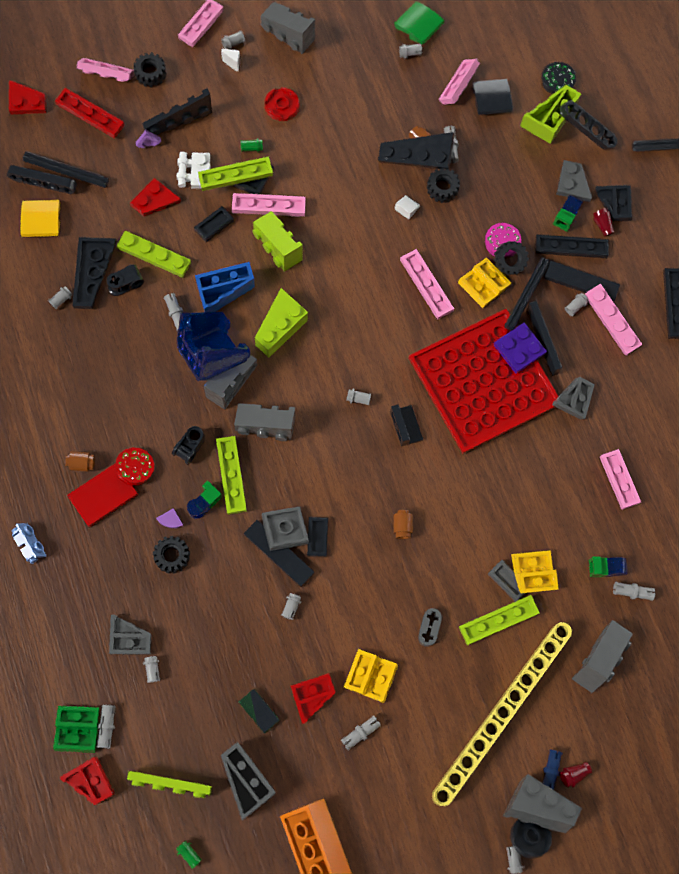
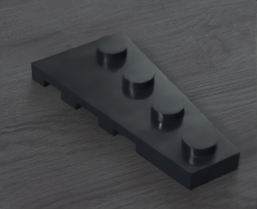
M208 88L202 90L203 94L196 98L194 95L189 97L187 103L181 106L176 104L171 107L169 113L165 114L162 112L143 122L144 131L147 130L158 136L164 131L173 130L177 126L189 124L195 119L204 118L213 113Z
M450 132L383 142L380 144L378 161L381 163L449 170L455 134Z
M79 237L72 305L74 309H93L117 242L116 238Z

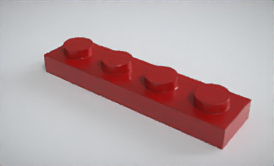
M64 88L55 100L56 105L114 139L125 126L122 120L67 88Z

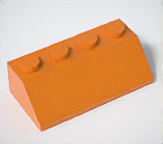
M324 799L280 816L300 874H352Z

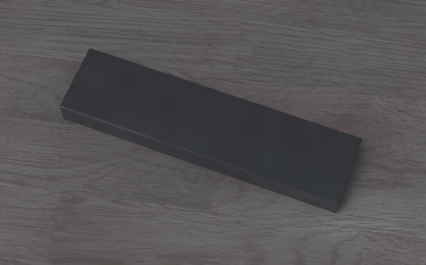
M537 234L535 237V254L608 258L609 239Z
M550 261L544 277L546 280L584 293L601 284L613 303L620 284L554 261Z
M665 268L663 270L668 339H679V268Z
M536 301L530 302L527 312L538 341L547 351L544 357L551 375H558L562 369L560 360L538 303Z
M258 520L243 533L245 537L300 587L314 574V571L289 548L270 551L264 525Z

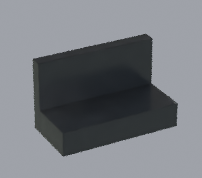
M399 404L391 406L390 414L401 447L423 441L412 405L402 408L399 407Z

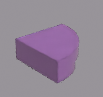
M145 130L136 141V146L140 148L157 146L161 142V138Z
M174 508L156 518L165 527L174 529L183 527Z

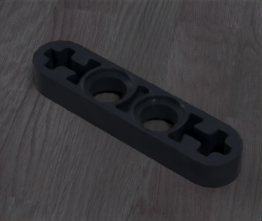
M568 101L561 105L560 113L562 117L603 150L612 149L617 145L615 134L576 102ZM580 116L584 117L585 119L584 125H582L579 121ZM593 126L598 129V135L593 133Z
M10 165L6 174L8 178L17 182L67 194H74L77 183L72 179L15 165Z

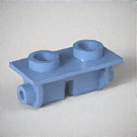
M28 523L16 524L17 527L12 529V537L18 547L26 545L21 549L26 561L33 564L38 561L37 558L46 557L44 547L35 537L33 528Z

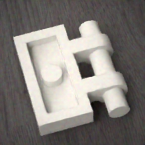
M180 152L177 162L179 166V172L177 173L179 187L183 188L186 182H191V189H201L198 172L210 169V153H192V159H187V153ZM186 167L191 168V174L186 173Z

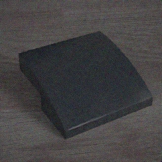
M507 79L472 83L478 115L513 112L511 92Z

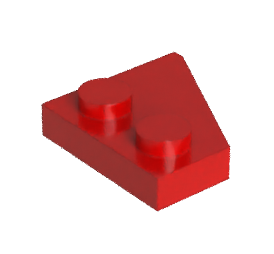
M9 81L10 115L46 113V96L42 92L14 81Z
M154 178L130 202V205L145 217L155 211L166 209L165 206L173 203L179 204L181 199Z
M329 673L290 685L302 724L306 723L335 694Z
M93 757L60 777L61 781L68 783L77 793L84 795L93 805H97L115 794L97 757Z

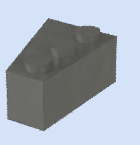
M273 2L261 15L262 28L274 34L278 40L290 45L293 50L303 54L315 40V19L312 17L306 19L302 13L294 14L290 12V8Z
M239 347L228 355L227 360L203 385L206 398L225 410L257 367V359Z
M238 403L234 423L235 431L242 435H249V433L257 434L261 438H268V436L276 437L275 439L279 441L291 440L295 423V407H289V410H279L278 406H272V409L262 408V405Z
M612 620L603 629L594 643L588 658H585L582 662L581 670L573 676L572 680L591 693L605 681L609 682L615 674L612 670L614 667H618L623 660L622 652H626L632 643L629 640L633 633Z
M237 742L225 751L221 758L241 819L244 820L276 794V792Z
M527 774L519 782L503 816L517 818L525 823L531 822L539 824L543 828L566 833L575 825L582 808Z

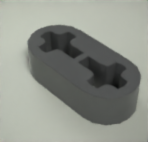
M428 609L423 615L418 640L425 647L432 646L437 639L442 618L441 613L437 609ZM431 613H434L438 620H434L432 626H429L430 619L427 618V615L430 616ZM430 629V637H433V640L425 642V638L422 635H425L427 630Z

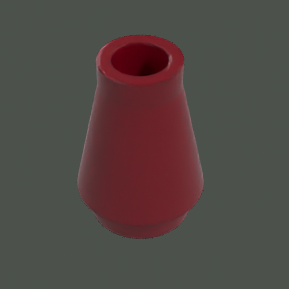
M604 208L593 213V220L602 231L604 237L613 234L614 230L610 211Z
M587 762L566 767L560 772V778L567 788L570 786L575 787L592 773V769Z

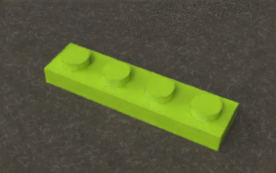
M269 157L198 172L202 191L273 176Z
M127 231L123 233L117 244L119 250L182 278L191 264L190 259Z
M235 436L218 438L216 442L227 514L247 512Z
M530 595L459 626L466 645H469L538 615L539 610Z
M129 771L127 777L128 780H132L131 785L144 787L145 783L153 784L152 789L164 791L165 787L173 788V793L185 795V791L194 792L193 796L205 798L206 794L211 795L212 786Z

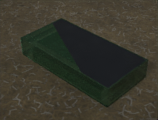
M252 689L238 701L264 734L280 721L255 689Z

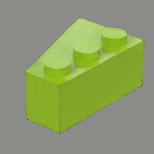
M565 85L551 95L544 103H540L530 113H526L520 126L551 144L566 122V119L560 113L561 105L568 101L578 103L581 93Z
M270 211L253 222L254 230L252 231L254 236L258 240L261 239L264 243L265 251L268 254H272L278 268L281 267L285 272L302 261L303 245L300 241L296 243L292 239L293 234L290 231L286 232L283 228L284 224Z
M282 288L255 336L256 347L268 358L308 321V312Z

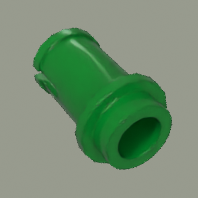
M259 138L257 140H241V152L257 151L259 153L263 151V140H259Z
M185 840L176 848L178 851L177 855L180 854L189 864L190 868L193 869L202 858L192 849L191 843H187Z

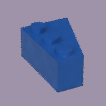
M250 262L195 275L206 317L255 288Z

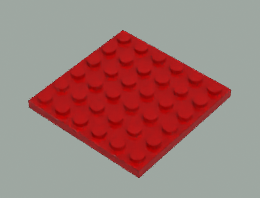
M507 308L408 357L462 454L556 408L552 404L559 396L537 360L516 374L493 345L495 341L510 332L504 327L510 316Z

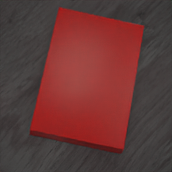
M113 464L67 496L90 528L136 497L138 493L132 485L125 483V481L117 476L115 464Z

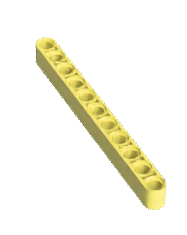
M561 622L551 628L434 789L432 799L435 804L446 806L452 802L570 638L572 630L567 623ZM557 628H562L565 631L564 638L557 635ZM546 643H549L553 646V653H548L546 651ZM535 659L542 662L541 670L534 667L533 662ZM523 675H527L530 678L531 683L529 686L522 683ZM512 691L517 692L519 695L517 702L512 701L510 698ZM500 707L507 710L506 718L499 716L498 710ZM488 724L495 726V734L490 735L487 733L486 726ZM476 740L482 741L484 745L481 752L476 751L474 748ZM465 756L469 757L472 761V765L468 769L462 765V759ZM456 773L460 778L457 785L450 783V775ZM440 790H444L447 793V800L443 803L437 798Z

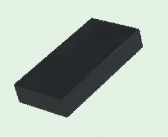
M221 206L196 225L194 230L205 242H208L234 222V218Z
M309 517L307 557H327L328 518Z

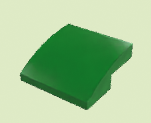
M416 1L394 24L396 29L409 34L410 40L423 45L445 22L436 12Z
M58 706L55 722L54 751L96 753L100 709L98 707Z

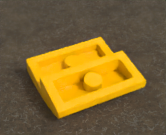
M59 200L22 201L21 237L59 236Z
M488 258L475 265L469 273L458 281L463 289L482 308L492 302L511 285V282Z
M551 550L511 554L520 593L558 590L557 572L553 570Z
M358 649L344 688L385 703L398 664Z

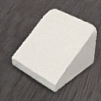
M222 49L223 62L234 70L239 71L240 52Z
M406 195L395 204V210L407 219H410L420 207V205Z

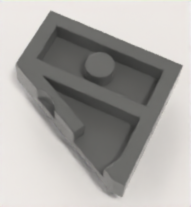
M563 161L556 195L587 202L591 201L592 196L582 164Z
M581 377L575 378L552 405L581 420L585 419L595 384Z
M111 615L109 654L151 655V633L136 627L116 615Z

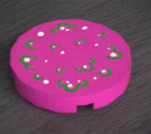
M507 223L493 225L485 236L486 248L493 256H495L494 252L497 251V247L505 242L517 241L521 243L519 231L513 225ZM509 250L504 258L514 256L516 252Z

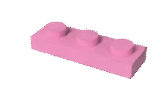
M207 0L178 34L179 39L194 47L223 12V6L213 0Z
M82 58L77 63V69L83 70L84 73L93 74L94 72L105 78H110L111 76L121 82H127V80L134 76L133 69Z
M469 59L462 62L439 98L442 104H454L458 101L460 94L467 87V83L475 74L480 64L477 59Z
M619 449L601 455L600 460L621 510L640 504L641 500Z

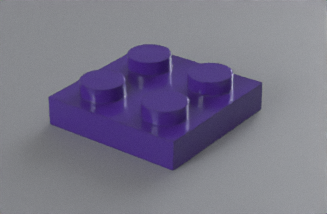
M522 323L493 344L516 374L547 352L525 323Z

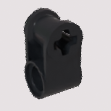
M134 264L107 277L108 289L113 296H120L144 284V279Z
M197 426L190 427L182 439L175 445L172 455H177L189 465L205 442L202 429ZM193 434H200L198 440H191Z

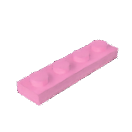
M233 193L232 213L265 215L272 211L275 215L305 217L306 197Z
M417 249L402 256L400 261L437 320L453 312L452 304Z
M601 284L584 294L625 356L642 345Z

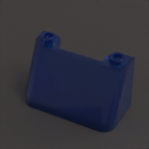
M223 312L180 313L177 348L197 381H207L245 363L250 357V349L245 343H239L237 348L228 336L230 320L227 319Z

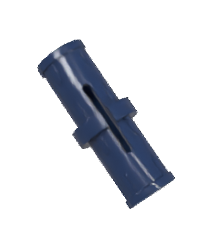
M549 750L547 766L543 770L545 772L543 784L554 790L556 778L560 774L558 769L563 753Z

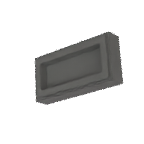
M503 560L488 573L515 602L524 594L519 591L514 571Z

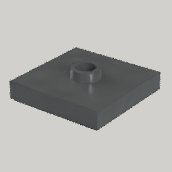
M300 506L262 513L270 551L309 543Z

